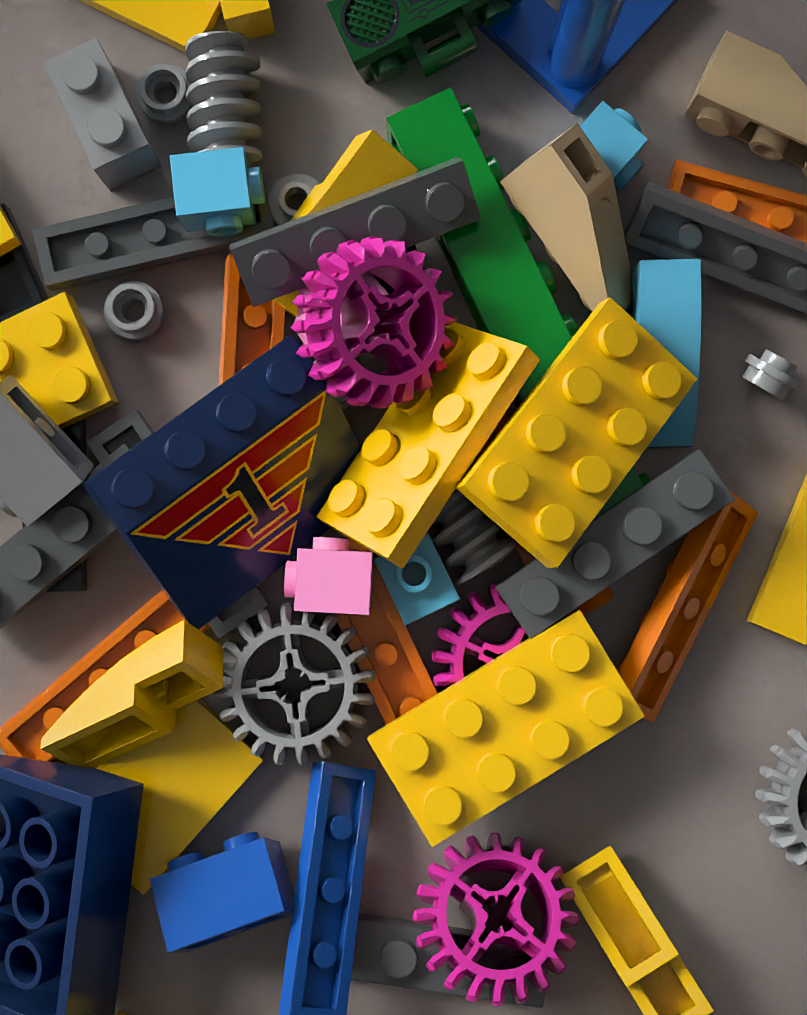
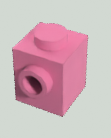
M313 537L312 549L297 548V561L286 562L285 597L295 598L294 611L370 615L374 553L349 551L350 539Z

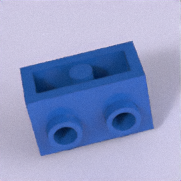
M258 832L241 834L223 842L225 851L205 859L202 852L175 858L167 863L169 872L150 878L167 952H190L292 915L295 893L280 841L265 837L259 838Z

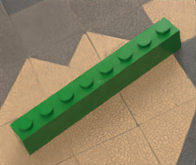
M449 88L386 117L387 139L393 148L418 169L417 172L459 157L464 162L481 219L436 236L435 239L478 329L526 345L540 359L513 400L516 408H518L576 334L578 327L569 313L560 314L553 300L552 294L557 292L554 278L543 260L535 262L526 242L531 240L528 224L524 216L515 208L510 210L501 192L504 187L500 181L504 179L497 160L493 155L485 158L476 140L481 133L473 110L468 103L459 105L452 88ZM633 465L596 517L651 479L644 472L638 475Z

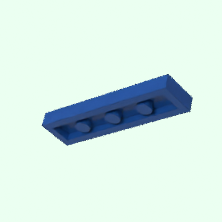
M324 761L312 762L278 1015H347L376 770Z

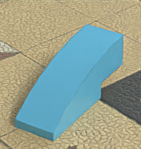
M701 259L640 260L631 271L633 319L697 378L694 385L647 448L692 447L700 371Z

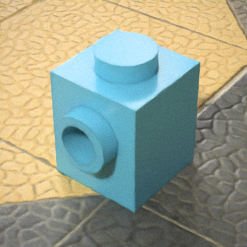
M602 101L580 127L611 170L615 188L622 192L644 166V163L637 157L648 139L641 133V127L633 116L619 108L613 110Z
M243 147L170 155L176 216L186 232L206 230L207 234L211 236H230L242 232L244 225L257 224L255 204L265 203L263 179L260 166L250 167Z
M429 533L423 537L403 569L381 556L374 559L404 625L460 599Z

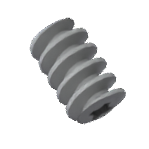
M209 31L189 38L185 45V52L190 60L186 67V77L191 84L186 91V99L192 107L187 113V123L189 128L193 130L187 138V146L192 153L243 147L248 162L251 164L262 160L263 154L260 149L246 146V142L259 139L262 136V129L256 124L245 122V119L259 116L262 113V107L260 103L254 100L245 99V96L254 95L261 91L260 80L244 74L257 71L261 67V61L253 53L244 52V49L248 48L251 43L249 38L241 33Z
M457 489L454 490L432 524H442L443 526L442 530L432 540L434 546L454 545L455 547L444 561L447 568L465 566L467 569L457 580L456 585L503 561L518 544L512 537L497 539L495 535L501 527L490 518H485L484 513Z

